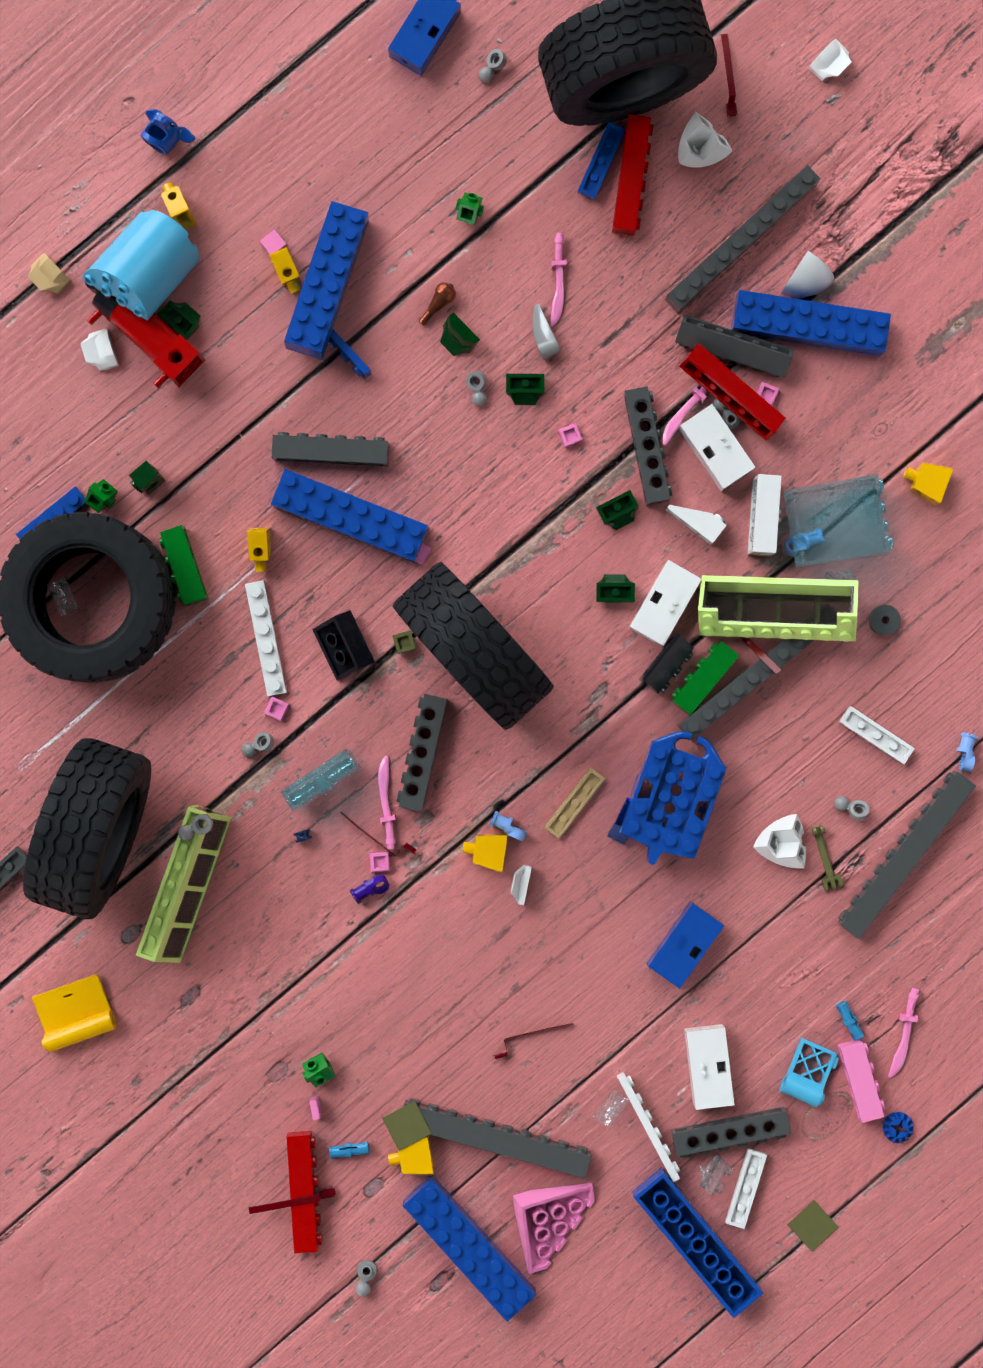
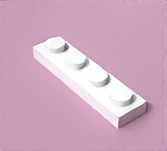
M851 706L847 708L839 723L901 764L906 763L915 749Z
M747 1148L726 1216V1224L745 1229L767 1158L766 1153Z

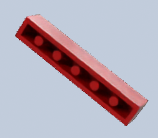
M628 114L612 233L635 235V231L640 229L641 218H638V211H642L644 200L640 199L641 192H645L646 186L643 174H647L649 162H645L646 155H650L651 149L648 137L652 136L654 124H650L651 117Z
M699 343L680 364L679 367L765 441L776 433L786 419L778 410Z
M312 1131L288 1132L286 1139L290 1199L316 1195L315 1187H318V1175H314V1168H317V1157L313 1156V1148H316L315 1136H312ZM320 1201L291 1207L294 1254L317 1252L319 1245H322V1234L318 1233V1226H321V1216L317 1214V1206L320 1205Z

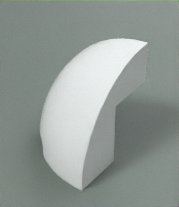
M697 112L693 114L687 123L678 149L679 163L687 167L696 168L715 164L732 152L724 136L719 135L712 128L713 125Z
M807 251L781 293L794 298L818 295L834 281V275L823 261Z
M797 814L789 815L773 822L759 835L753 846L760 855L776 864L790 868H804L806 846H803L801 839L804 830Z

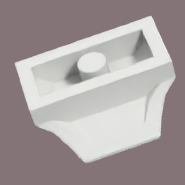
M834 39L816 57L808 69L821 81L831 76L838 77L852 62L848 56L849 51L837 39Z
M107 328L90 333L88 338L80 343L86 363L96 366L100 371L119 366Z
M522 865L514 872L511 895L516 903L520 905L525 903L532 868L529 865Z

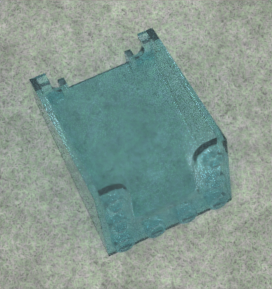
M878 474L784 490L796 569L889 555L894 546L892 536H888L885 533L889 531L887 520L883 521L882 513L886 512L884 501L880 502V495L884 490L883 479H879Z

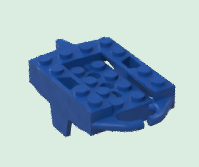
M674 732L651 741L641 771L637 775L632 788L630 802L619 831L648 846L646 860L652 865L656 863L662 852L695 859L727 768L713 745L701 736H698L696 743L705 748L706 753L704 757L700 758L676 749L675 744L678 740L691 739L692 733ZM683 772L684 775L682 781H679L678 778L680 776V773ZM645 779L652 785L648 797H638L643 780ZM673 785L680 787V793L676 796L671 793ZM698 801H705L703 807L699 806L698 812L701 814L698 818L694 814ZM667 803H672L674 806V811L670 814L664 811V806ZM664 818H668L666 826L663 827Z

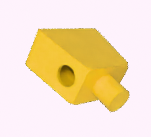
M172 182L166 183L163 186L164 192L161 196L171 218L185 230L197 225L180 188L174 186Z
M287 247L269 254L282 285H287L291 294L301 291L297 281L300 279V276ZM287 270L291 271V276L286 277L284 274Z
M922 463L918 466L917 470L907 467L903 478L912 481L911 492L933 505H938L942 501L953 469Z
M251 528L247 530L249 561H255V572L267 571L266 561L272 557L271 528ZM257 548L263 550V555L258 554Z
M476 835L475 843L464 842L462 853L473 854L474 864L502 872L508 835Z
M429 1135L400 1151L398 1150V1153L388 1154L389 1165L401 1164L402 1174H434Z

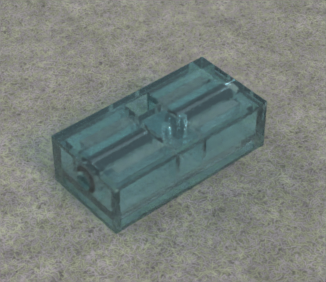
M345 749L282 790L281 794L292 811H295L320 794L325 796L327 794L326 790L333 791L332 787L361 767L351 751Z

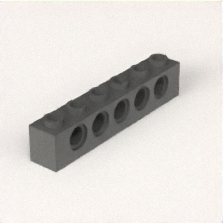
M648 386L625 390L624 399L645 504L647 506L667 502L670 500V496H672V488L670 484L667 485L666 477H669L667 466H663L662 459L665 458L663 447L659 446L658 440H661L659 428L656 429L655 426L657 414L656 410H652L651 403L654 402L652 391H648ZM638 404H642L646 407V411L644 413H640L636 410V406ZM647 423L650 426V430L647 432L642 431L640 424ZM644 442H651L654 448L646 450L643 445ZM649 460L656 461L657 468L650 469L647 462ZM659 479L661 487H653L651 480Z
M424 694V698L420 697L418 708L421 711L420 716H416L413 727H417L415 735H411L409 746H412L411 754L407 753L405 764L408 765L407 772L402 774L401 783L404 784L403 791L398 792L396 801L400 802L399 807L420 812L423 810L447 704L446 698ZM426 710H434L435 718L433 720L425 718ZM423 728L430 729V738L423 739L420 732ZM418 747H424L427 750L424 758L417 756L416 750ZM418 765L422 768L421 776H414L412 774L414 766ZM415 784L418 787L416 795L408 793L409 785Z
M784 1107L670 1129L677 1157L680 1156L681 1158L691 1157L693 1153L698 1152L700 1154H707L713 1149L727 1150L732 1145L746 1146L749 1144L748 1142L752 1141L761 1143L771 1137L781 1139L785 1138L786 1134H791L787 1111ZM773 1122L771 1129H764L765 1123ZM747 1126H754L752 1133H745ZM728 1130H735V1135L727 1137L726 1133ZM709 1134H717L716 1139L708 1141L707 1137ZM696 1137L698 1142L695 1145L688 1144L690 1138Z

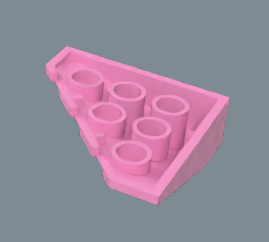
M592 1183L529 1190L513 1195L516 1220L529 1274L549 1267L551 1264L549 1258L555 1250L559 1252L567 1241L565 1236L571 1228L575 1230L583 1219L581 1213L585 1207H591L594 1203Z

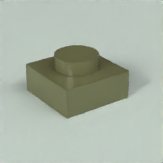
M411 630L392 636L397 654L416 649Z

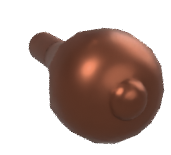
M442 282L437 285L427 311L419 319L422 325H425L433 314L455 299L456 291L453 284Z

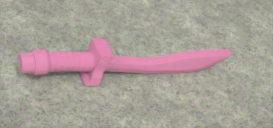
M556 233L554 242L555 261H551V269L556 267V292L552 303L551 327L559 320L564 303L563 267H566L567 259L563 260L562 258L563 233Z
M696 386L692 390L693 396L669 421L663 433L664 446L678 430L686 413L699 400L701 404L704 403L707 398L705 394L708 392L705 388L701 387L698 389Z
M385 756L378 771L379 792L384 817L380 818L381 824L385 822L387 849H395L392 821L396 820V815L394 813L391 816L388 802L389 757Z
M912 987L909 993L906 1014L900 1013L899 1019L901 1022L904 1021L903 1035L893 1057L888 1074L889 1078L895 1076L902 1068L909 1045L912 1022L918 1021V1016L916 1014L913 1015L920 991L917 988Z

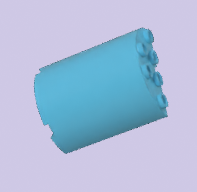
M150 210L149 212L141 211L86 270L82 279L88 285L100 290L105 296H115L119 305L128 308L136 316L148 321L197 265L200 259L196 244H192L187 238L188 232L174 219L155 210Z

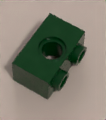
M148 461L143 462L129 475L132 479L131 485L141 494L145 492L149 495L165 481L163 476Z

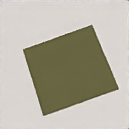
M415 1101L382 1118L399 1151L432 1134Z
M815 1200L787 1224L811 1251L815 1250L839 1228Z

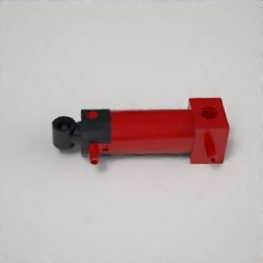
M85 282L86 286L96 294L92 301V305L96 310L87 319V322L93 325L103 315L121 330L163 372L153 383L157 388H160L168 378L180 388L205 361L202 355L186 339L172 330L156 313L147 321L142 317L136 316L128 308L119 305L115 296H105L100 290Z

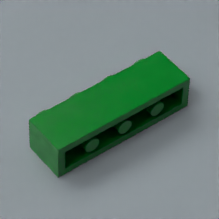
M180 525L160 532L161 538H159L162 549L165 548L167 556H165L168 567L172 568L173 574H171L174 585L178 586L179 592H177L179 602L185 606H190L208 600L209 598L185 527Z
M722 641L718 644L716 642L712 644L708 649L710 654L698 661L695 665L698 667L694 673L690 672L683 680L686 682L683 687L680 688L678 686L671 695L674 697L671 701L687 715H691L739 657L736 652Z

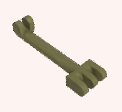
M824 826L811 828L827 876L821 879L824 891H829L828 883H830L832 890L837 889L835 881L838 882L840 888L844 887L841 874L834 875L822 835L825 833Z

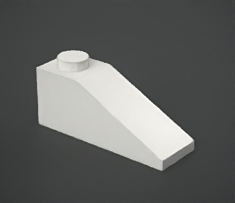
M669 505L666 508L668 513L709 545L716 540L727 526L724 523L725 520L718 514L713 515L712 513Z

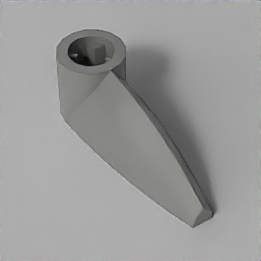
M538 303L534 306L533 333L543 360L560 353L561 350Z

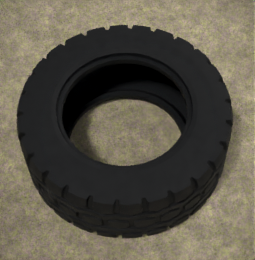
M603 0L599 4L596 3L582 10V12L574 14L566 19V22L556 26L541 42L538 50V62L553 111L558 119L568 125L591 126L627 119L628 114L640 115L683 96L712 74L717 65V51L701 0Z
M89 512L67 513L55 516L52 520L48 519L36 525L34 530H29L19 540L20 543L15 544L8 555L9 559L4 562L0 576H2L0 580V616L2 619L0 621L5 634L9 636L8 640L17 652H20V656L25 661L35 666L36 669L63 680L88 683L107 682L133 673L140 666L146 664L163 645L164 638L171 629L172 616L175 613V587L171 579L170 569L167 563H165L161 552L147 537L134 528L102 514H90ZM87 553L106 554L119 564L127 577L130 588L128 613L121 626L110 637L95 644L78 646L63 638L52 625L46 607L47 589L55 572L71 558Z
M442 562L435 564L394 602L392 607L418 639L483 710L504 730L512 728L517 721L522 719L525 714L552 691L554 685L545 673L473 593Z
M83 738L73 746L50 786L34 828L23 875V892L26 898L34 903L63 913L66 912L81 919H93L102 911L125 867L143 816L151 781V762L148 758L93 738Z

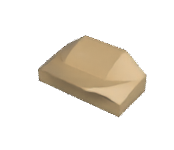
M45 253L31 265V271L27 276L40 291H52L57 295L71 283L69 278Z

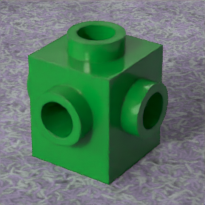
M465 192L462 199L458 198L455 209L458 210L456 220L474 225L478 216L482 217L484 206L481 205L483 197H479L475 193Z
M102 479L98 483L94 482L89 487L84 502L97 513H100L106 507L110 508L116 502L115 496L118 490Z
M323 1053L310 1058L302 1064L305 1071L302 1073L307 1083L311 1082L315 1088L335 1077L331 1063Z

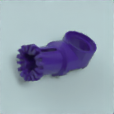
M379 874V876L376 875V877L374 876L369 881H363V884L355 889H351L350 893L352 896H355L353 898L360 904L361 900L369 895L373 896L374 894L387 892L390 885L386 876ZM384 882L381 887H376L378 883Z

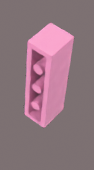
M860 1039L838 1044L837 1047L858 1119L861 1123L884 1117L885 1105L883 1100L879 1099L877 1093L880 1092L877 1080L874 1081L872 1073H875L872 1062H869L867 1058L869 1054L867 1044L863 1043Z

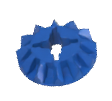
M893 1112L883 1122L884 1135L893 1143L902 1144V1142L909 1140L913 1134L914 1124L905 1113ZM901 1123L905 1131L899 1130L896 1134V1129L891 1125L898 1126Z

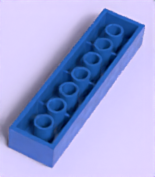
M331 201L284 339L286 349L323 360L369 222L367 211Z
M739 290L735 299L731 329L755 337L881 356L886 351L891 314Z
M284 469L271 502L274 508L415 563L429 529L428 525L287 469Z
M662 1167L632 1191L635 1200L733 1318L764 1294L760 1285Z
M433 1174L404 1199L403 1207L507 1322L536 1296L535 1287Z

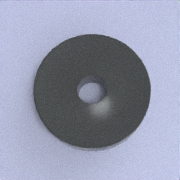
M890 605L878 606L869 615L870 628L878 635L886 636L893 634L898 630L901 623L899 612ZM883 617L888 619L886 624L882 622Z

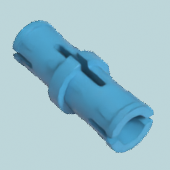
M847 1000L838 1003L836 1008L841 1014L842 1023L849 1030L853 1041L864 1037V1033L857 1022L858 1018L851 1011Z
M368 1141L356 1144L348 1142L346 1145L330 1146V1158H352V1156L369 1154Z

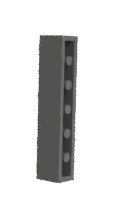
M685 314L675 341L685 348H694L699 343L719 359L726 358L738 365L751 366L754 370H763L776 377H785L793 357V349Z
M278 432V435H273L271 458L274 461L388 467L389 443L382 437L366 440V437L354 436V439H347V436L335 435V438H327L328 435L316 434V437H308L309 434L297 433V436H289L287 432Z

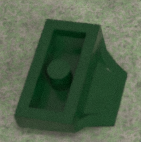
M169 300L157 314L186 340L199 327L200 315L186 302L174 303Z
M453 312L448 316L443 325L440 343L453 356L461 353H470L480 339Z
M506 374V394L511 397L515 405H535L539 397L544 394V374Z
M631 490L597 506L596 510L604 525H609L618 530L634 521L635 511L639 506Z
M604 574L602 580L596 583V602L633 603L635 602V583L630 582L625 574Z

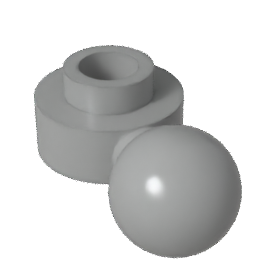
M494 49L488 54V66L479 71L480 81L483 83L492 81L494 77L493 71L501 70L506 65L507 56L499 49Z
M474 371L467 376L466 383L475 392L472 396L473 404L481 407L487 402V396L482 392V389L487 384V378L483 372ZM477 377L480 379V383L476 381Z
M715 398L713 405L717 411L723 413L721 417L728 428L733 429L737 427L740 423V418ZM730 415L734 417L732 423H729L727 420Z
M261 732L255 737L254 743L248 742L242 746V754L247 758L255 756L257 750L264 753L269 752L274 746V738L266 732Z
M839 796L834 801V806L838 811L849 810V814L854 820L862 821L868 816L869 806L862 800L850 803L845 796Z
M206 814L197 815L193 819L191 826L183 825L179 828L178 835L182 840L187 841L194 836L195 832L197 834H206L212 830L213 821ZM202 820L206 822L205 828L201 826Z
M363 1260L357 1268V1274L361 1281L356 1284L355 1291L360 1297H365L370 1293L371 1287L368 1281L373 1279L377 1272L376 1264L371 1260ZM366 1267L369 1268L370 1273L365 1274L363 1272V1269Z

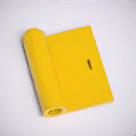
M98 973L31 997L45 1031L42 1046L48 1052L62 1049L117 1028L115 1017Z

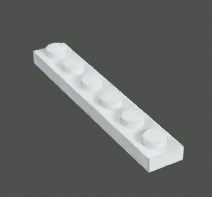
M265 581L247 583L245 588L267 697L287 693Z
M624 1072L620 1073L617 1077L672 1181L679 1180L680 1177L677 1173L680 1172V1169L675 1161L671 1162L668 1156L671 1155V1152L667 1145L661 1144L659 1139L662 1135L657 1127H652L650 1121L653 1118L648 1109L643 1110L641 1104L644 1102L639 1092L634 1093L632 1087L635 1085L630 1075L626 1077Z

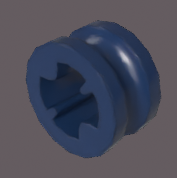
M310 829L294 833L293 835L297 838L295 842L298 843L311 839L312 836L309 835Z

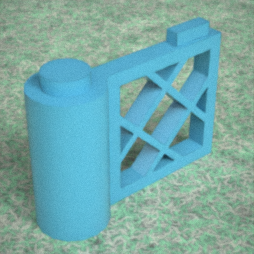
M800 1038L787 1074L781 1082L780 1092L814 1107L822 1105L825 1099V1094H823L824 1086L831 1068L835 1069L839 1060L836 1057L837 1053ZM804 1044L811 1047L812 1055L803 1057L801 1050ZM824 1052L830 1054L828 1063L821 1065L818 1055ZM815 1056L819 1067L809 1070L805 1060ZM803 1062L806 1072L800 1075L794 1073L795 1065ZM819 1069L823 1076L820 1084L813 1081L811 1076L812 1072Z

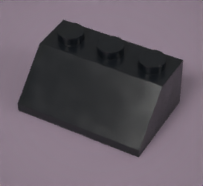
M351 610L336 615L312 629L337 681L375 662Z
M679 633L674 634L639 680L656 694L660 691L664 693L670 685L668 683L669 679L672 676L675 678L682 670L680 665L683 661L687 663L693 656L691 651L694 647Z

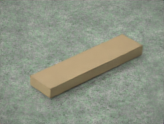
M590 767L544 828L560 839L606 778Z

